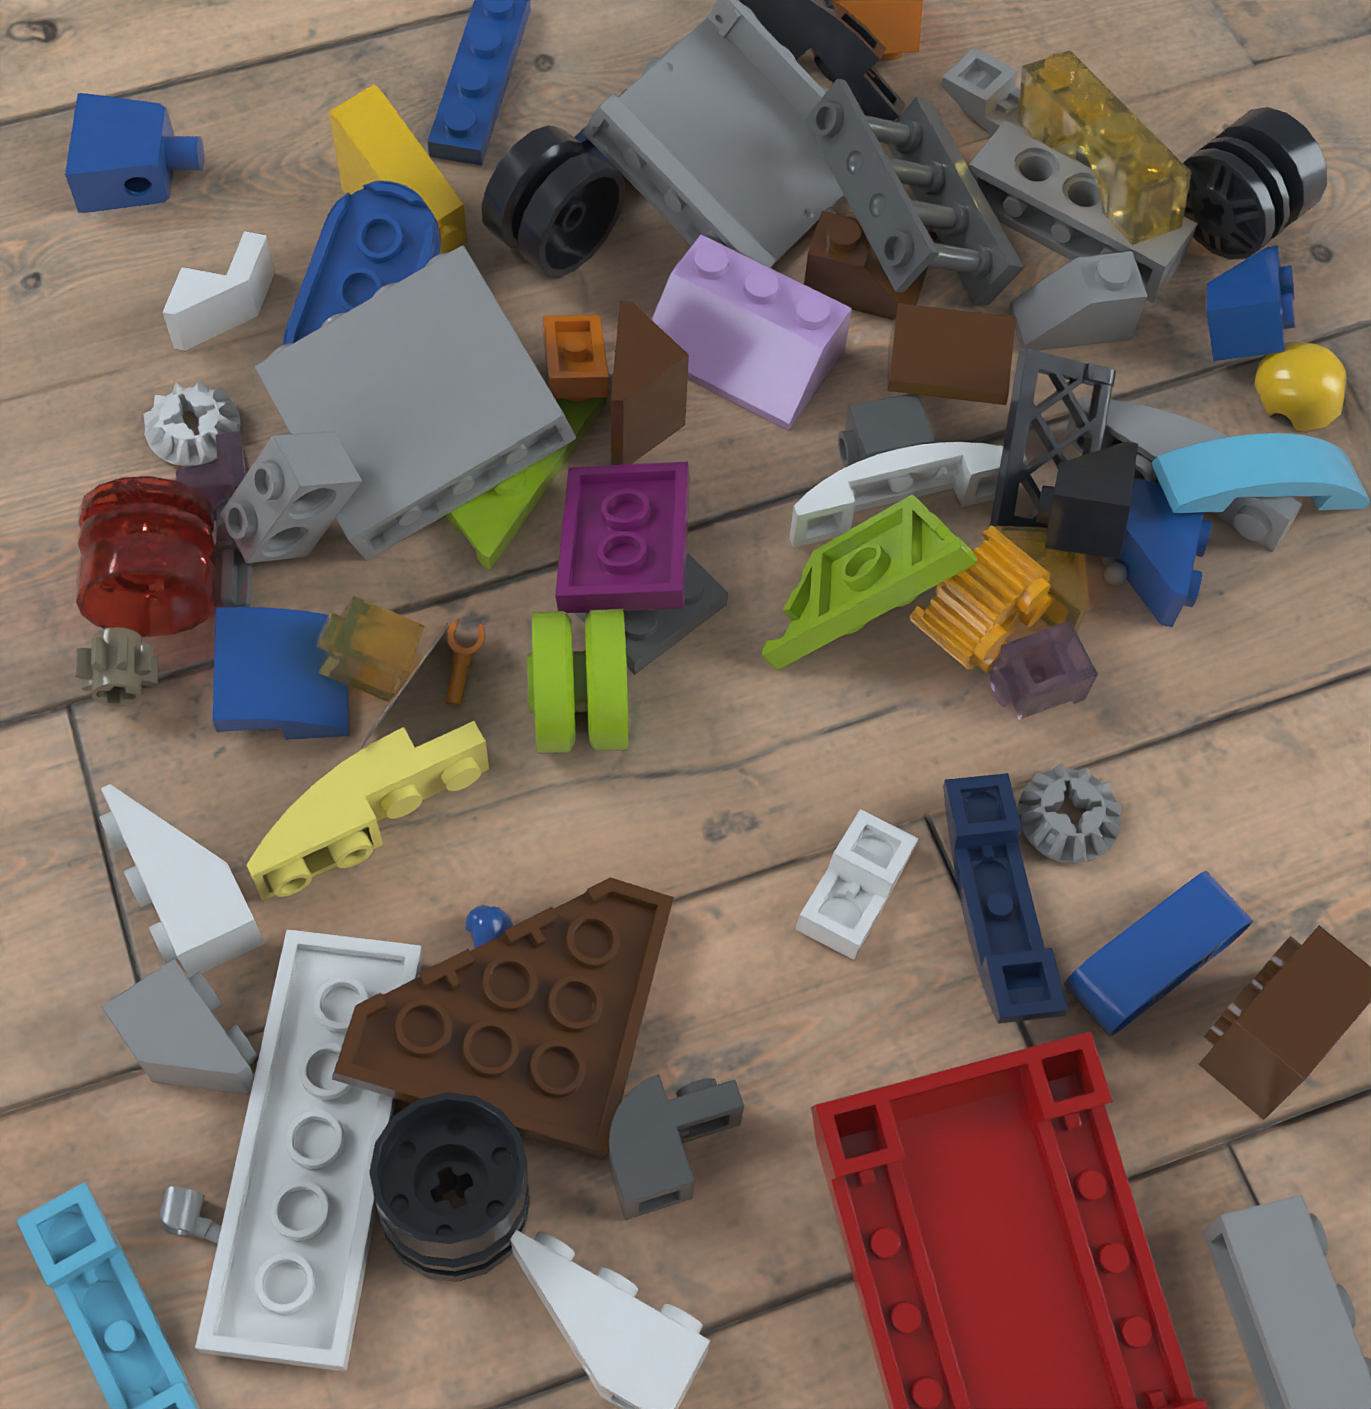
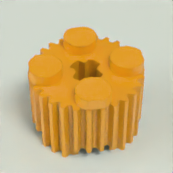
M992 525L981 534L985 541H983L979 548L976 547L972 551L977 557V564L938 584L935 589L937 595L931 599V604L926 609L918 604L910 615V621L967 670L978 666L985 673L994 669L1010 650L1011 645L1006 641V638L1011 636L1014 629L1021 623L1031 627L1045 613L1053 600L1047 594L1051 587V584L1048 583L1051 574Z

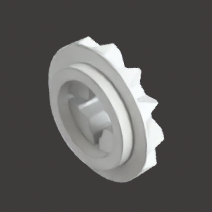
M201 380L195 387L183 388L175 383L172 393L167 396L155 395L154 407L151 411L143 413L145 423L144 434L149 447L161 459L181 466H197L218 459L234 445L241 427L237 405L228 398L223 387L215 390L209 389ZM184 412H194V415L199 419V435L194 436L192 429H188L184 423Z

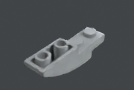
M1081 397L1078 403L1088 418L1091 398ZM1110 399L1102 449L1123 442L1138 443L1134 479L1137 478L1160 484L1151 465L1157 456L1197 443L1227 438L1229 436L1204 424L1171 412L1141 404ZM1070 416L1064 436L1077 427L1072 416ZM1083 435L1071 443L1081 454L1085 440ZM1290 496L1236 497L1223 512L1212 513L1235 527L1243 537L1256 541L1273 552L1286 536L1303 504Z

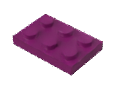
M688 462L568 467L555 592L558 611L586 613L590 612V610L608 609L634 611L684 608L690 493Z

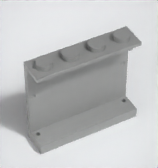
M719 0L704 21L622 95L617 97L613 93L597 108L582 132L691 246L702 234L769 268L819 220L822 210L832 207L844 195L805 121V118L825 95L827 90L815 82L797 63L793 54L786 47L780 45L756 19L751 9L743 5L739 0Z
M464 245L450 253H442L433 257L421 270L398 283H390L383 286L374 294L373 298L347 313H339L330 317L318 330L295 343L280 346L273 351L268 359L254 366L291 434L335 432L362 482L336 518L350 543L367 561L577 439L563 411Z

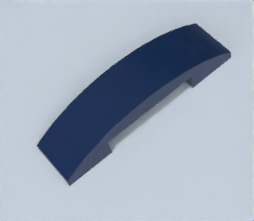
M1003 773L945 780L943 790L948 833L964 920L978 973L997 1023L1066 1016L1068 1009L1053 949L1044 947L1018 843L1022 826L1009 774Z

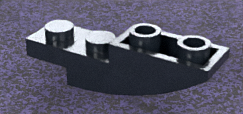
M739 0L743 5L751 9L765 29L780 45L786 47L793 54L796 61L809 48H812L817 54L814 57V61L819 70L833 83L837 78L846 80L864 115L889 121H895L900 117L906 104L873 67L881 59L887 48L844 7L834 0Z

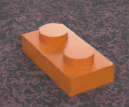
M600 315L543 316V343L547 384L554 398H564L569 401L578 402L590 398L608 397L609 374Z

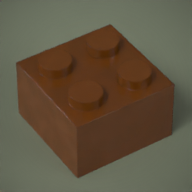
M1320 925L1302 945L1290 936L1203 1036L1214 1046L1198 1065L1260 1118L1265 1120L1305 1081L1370 1004L1371 967Z

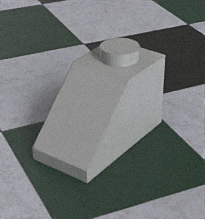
M1128 251L1077 257L1013 299L1009 309L1012 317H1016L1015 329L1021 348L1041 351L1132 339L1148 296L1133 252Z

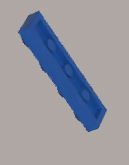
M474 0L427 141L429 157L482 166L531 11L530 0Z

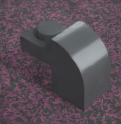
M657 1074L635 1086L621 1101L610 1127L609 1164L612 1181L625 1221L692 1199L695 1181L682 1144L741 1125L744 1103L736 1080L717 1085L714 1078L694 1081L681 1087L676 1092L677 1098L667 1100L660 1075Z

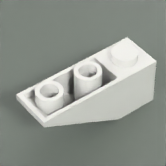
M111 784L101 788L111 811L99 816L115 852L128 847L136 866L125 870L124 874L140 907L153 903L161 921L150 926L149 929L165 963L173 959H179L190 978L199 971L202 974L265 944L227 862Z
M516 1230L510 1239L514 1257L600 1397L621 1409H678L708 1352L710 1340L699 1334L703 1325L693 1316L673 1305L664 1304L659 1312L635 1298L638 1288L628 1279L610 1269L601 1267L597 1275L575 1264L571 1261L575 1252L555 1237L538 1231L534 1239Z

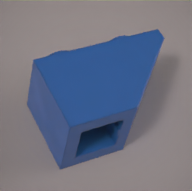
M1278 245L1262 249L1207 283L1206 313L1213 361L1285 352L1284 329L1295 328L1293 302L1295 300L1292 265L1280 266Z
M1135 478L1120 560H1115L1125 565L1128 573L1126 580L1161 625L1173 627L1183 605L1193 607L1196 602L1202 581V572L1193 570L1195 556L1202 557L1204 555L1211 533L1212 522L1202 520L1204 512L1173 513L1160 484Z

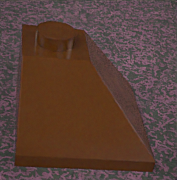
M829 207L821 212L808 251L804 285L852 308V310L894 320L898 303L917 305L928 266L904 293L895 292L854 212ZM927 230L932 241L935 243L937 238L936 233Z

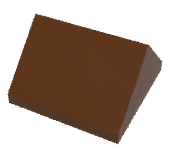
M620 301L611 394V465L634 463L684 427L686 420L689 354L630 301Z
M898 303L888 345L887 391L1007 405L1016 317Z

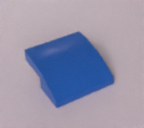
M216 607L212 721L216 731L282 728L285 740L350 736L348 619L282 608Z

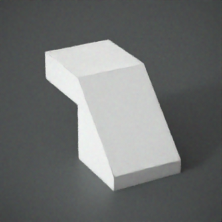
M244 231L227 275L181 267L163 310V316L174 349L188 350L258 317L275 274L266 235Z

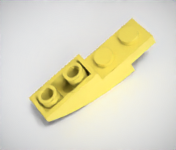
M472 721L417 747H414L405 728L402 727L366 746L314 783L286 810L266 834L246 865L261 900L264 901L275 895L278 897L293 895L308 886L315 876L335 867L349 868L363 862L372 854L373 849L383 845L377 821L386 817L395 819L406 816L416 810L422 803V800L446 789L458 791L473 784L481 776V773L489 770L486 741L476 722Z

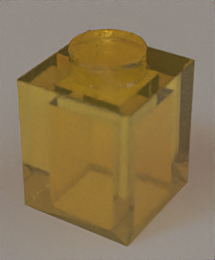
M353 596L341 615L330 612L316 644V647L326 651L318 673L389 702L406 681L425 625Z

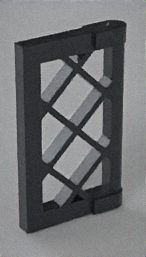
M1028 348L1019 350L990 526H994L1001 533L1046 542L1048 524L1036 522L1041 492L1030 474L1051 458L1058 468L1059 463L1067 461L1062 450L1081 435L1085 438L1082 456L1102 449L1116 370ZM1038 373L1046 374L1057 391L1035 406L1033 400ZM1081 383L1093 386L1088 418L1072 392ZM1062 399L1077 427L1056 442L1041 414ZM1031 422L1047 450L1025 466L1023 460L1029 424ZM1020 482L1037 509L1026 518L1014 515Z

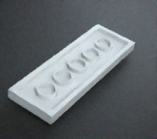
M286 930L195 1349L198 1352L347 1372L377 1209L369 1170L375 1142L394 1116L397 1099L332 1080V1076L355 1005L379 993L383 995L417 978L421 971L423 960L421 945Z

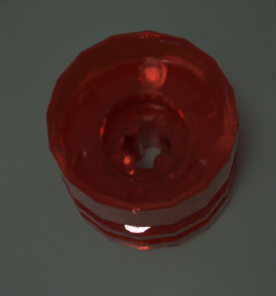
M152 476L122 477L99 484L84 495L78 513V523L80 526L78 547L81 557L77 564L76 603L80 614L97 627L103 629L114 627L127 628L139 633L141 637L173 635L191 630L206 621L214 608V569L210 558L214 551L212 536L214 514L211 502L195 488L176 480Z

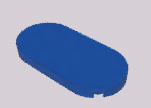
M375 181L362 185L364 189L357 190L352 195L348 192L333 205L324 222L287 323L283 345L295 343L318 330L330 317L339 313H347L373 298L374 294L383 286L404 280L424 268L429 260L440 254L441 236L438 223L434 214L417 192L399 183Z

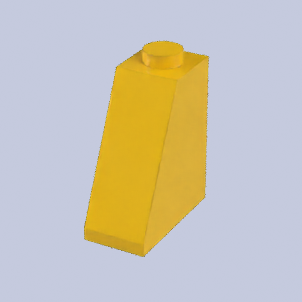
M375 84L328 111L341 187L346 194L349 192L352 195L357 190L364 189L362 185L375 181H390L405 185L417 192L434 214L441 236L440 254L450 253L468 242L464 203L389 100Z

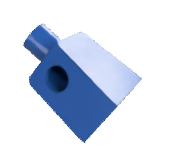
M77 93L65 176L78 213L164 203L170 198L173 170H203L204 146L201 136H174L167 108L162 104Z

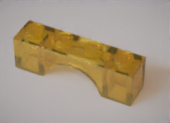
M1071 50L1055 53L1045 59L1023 65L1017 122L1032 138L1050 148L1074 141L1082 149L1089 160L1097 180L1102 213L1123 236L1134 245L1182 228L1191 171Z

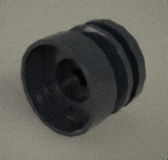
M1270 107L1251 109L1177 167L1172 180L1173 203L1180 215L1198 223L1193 238L1211 253L1229 260L1247 259L1321 200L1327 187V165L1317 141L1308 129L1291 115Z
M448 1092L418 1099L391 1118L375 1142L369 1170L374 1198L386 1241L404 1265L430 1279L459 1282L487 1274L513 1253L510 1239L514 1232L518 1230L524 1234L526 1231L530 1207L528 1167L519 1131L501 1109L477 1096ZM455 1190L460 1199L465 1198L466 1204L453 1209L452 1204L448 1200H443V1194L447 1191Z

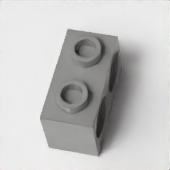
M335 432L272 435L220 514L229 535L234 539L246 563L308 557L362 480Z

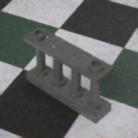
M837 78L805 118V121L895 292L904 293L926 267L931 266L956 270L973 303L989 305L1025 267L932 101L916 97L895 122L864 115L846 80ZM879 142L888 145L894 158L886 156ZM902 184L910 185L918 201L909 198ZM925 226L933 227L941 244L932 241Z

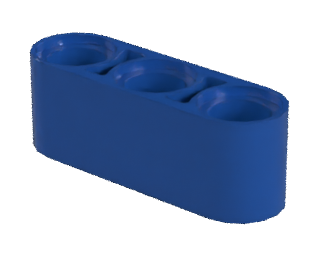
M1204 871L1084 961L1066 979L1064 985L1106 1034L1111 1037L1232 944L1249 928L1253 920L1208 871Z

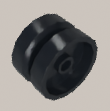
M547 125L531 131L520 139L498 163L486 186L481 205L482 222L490 233L508 247L519 249L523 257L543 274L550 277H561L577 270L588 261L608 238L619 218L625 200V180L616 168L598 155L587 153L582 143L562 128Z

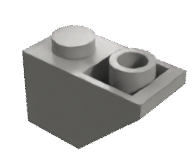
M173 959L101 1006L152 1082L247 1095L251 1093L254 1074L249 1065L257 1061L259 1056L237 1024L224 1031L212 1012L221 1007L222 1003L200 971L188 978L176 960Z

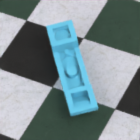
M1264 433L1220 438L1170 451L1157 456L1151 463L1173 513L1223 512L1236 497L1311 496L1318 510L1365 509L1371 503L1347 454L1330 442L1305 435Z
M83 1182L16 1219L47 1286L54 1290L110 1409H200L161 1323L89 1186Z

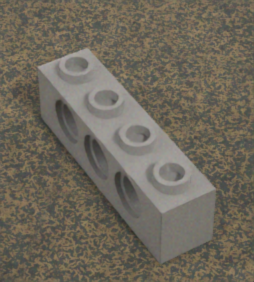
M1002 123L969 164L971 173L998 221L1070 260H1074L1077 257L1132 251L1148 296L1147 301L1151 303L1154 302L1183 262L1198 224Z

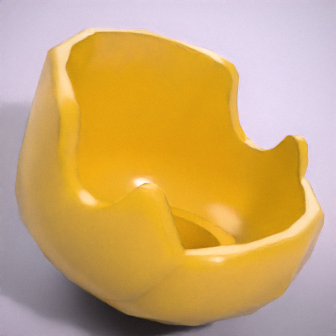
M1290 341L1285 343V352L1268 354L1259 362L1254 387L1268 416H1272L1275 413L1286 415L1291 420L1296 431L1305 432L1327 427L1341 414L1347 376L1340 360L1326 347L1308 342Z

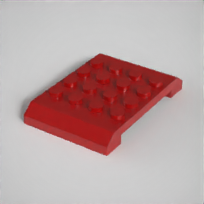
M1091 1031L816 1104L811 1107L817 1149L889 1409H1208L1206 1400L1195 1397L1105 1107V1104L1112 1103L1113 1100Z

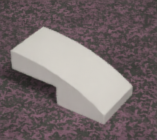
M860 809L834 851L827 871L800 913L795 930L854 960L895 887L919 838Z

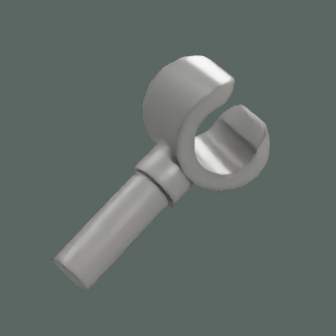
M169 1186L165 1190L159 1215L161 1225L167 1233L185 1237L197 1236L218 1244L222 1225L213 1222V1220L200 1217L205 1197L202 1193L177 1186Z

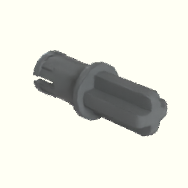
M223 498L216 504V544L211 546L209 551L210 562L215 566L214 606L215 608L250 607L252 605V571L258 562L246 563L234 539L229 535L220 514L228 503L227 498Z

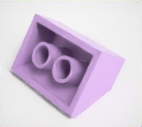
M701 234L671 272L652 321L689 354L688 380L789 431L845 352L852 308Z

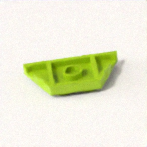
M607 397L590 398L578 402L569 401L564 398H555L577 439L445 515L457 532L461 530L475 548L477 559L483 567L491 570L606 406Z
M912 494L812 551L802 571L800 583L792 591L782 610L791 619V622L783 637L766 641L762 649V657L778 671L845 634H853L859 631L867 622L889 610L911 603L919 594L977 564V557L958 536L956 537L936 515L931 513Z

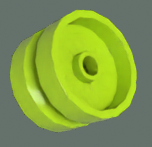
M623 609L590 610L585 618V651H573L572 620L565 611L532 612V653L527 654L529 713H535L537 754L571 752L576 744L575 712H588L589 743L596 752L628 751V686Z

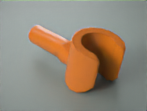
M459 619L455 620L448 628L447 641L454 650L451 662L453 665L445 701L448 705L461 706L472 654L478 651L486 640V630L482 623L478 627L477 642L472 647L461 646L455 638Z

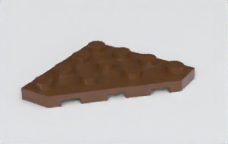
M610 877L588 888L584 894L556 908L550 907L504 930L501 936L471 951L466 949L419 973L417 978L383 995L379 993L355 1005L332 1080L409 1103L446 1092L477 1096L501 1109L519 1131L520 1136L603 1160L609 1152L611 1123L623 1098L674 897Z

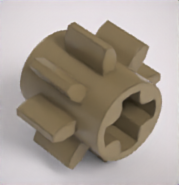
M106 628L95 633L92 638L91 648H77L75 677L82 679V690L91 691V696L96 702L107 706H128L140 700L142 685L157 686L158 657L153 656V645L151 643L142 644V637L139 633L127 628Z

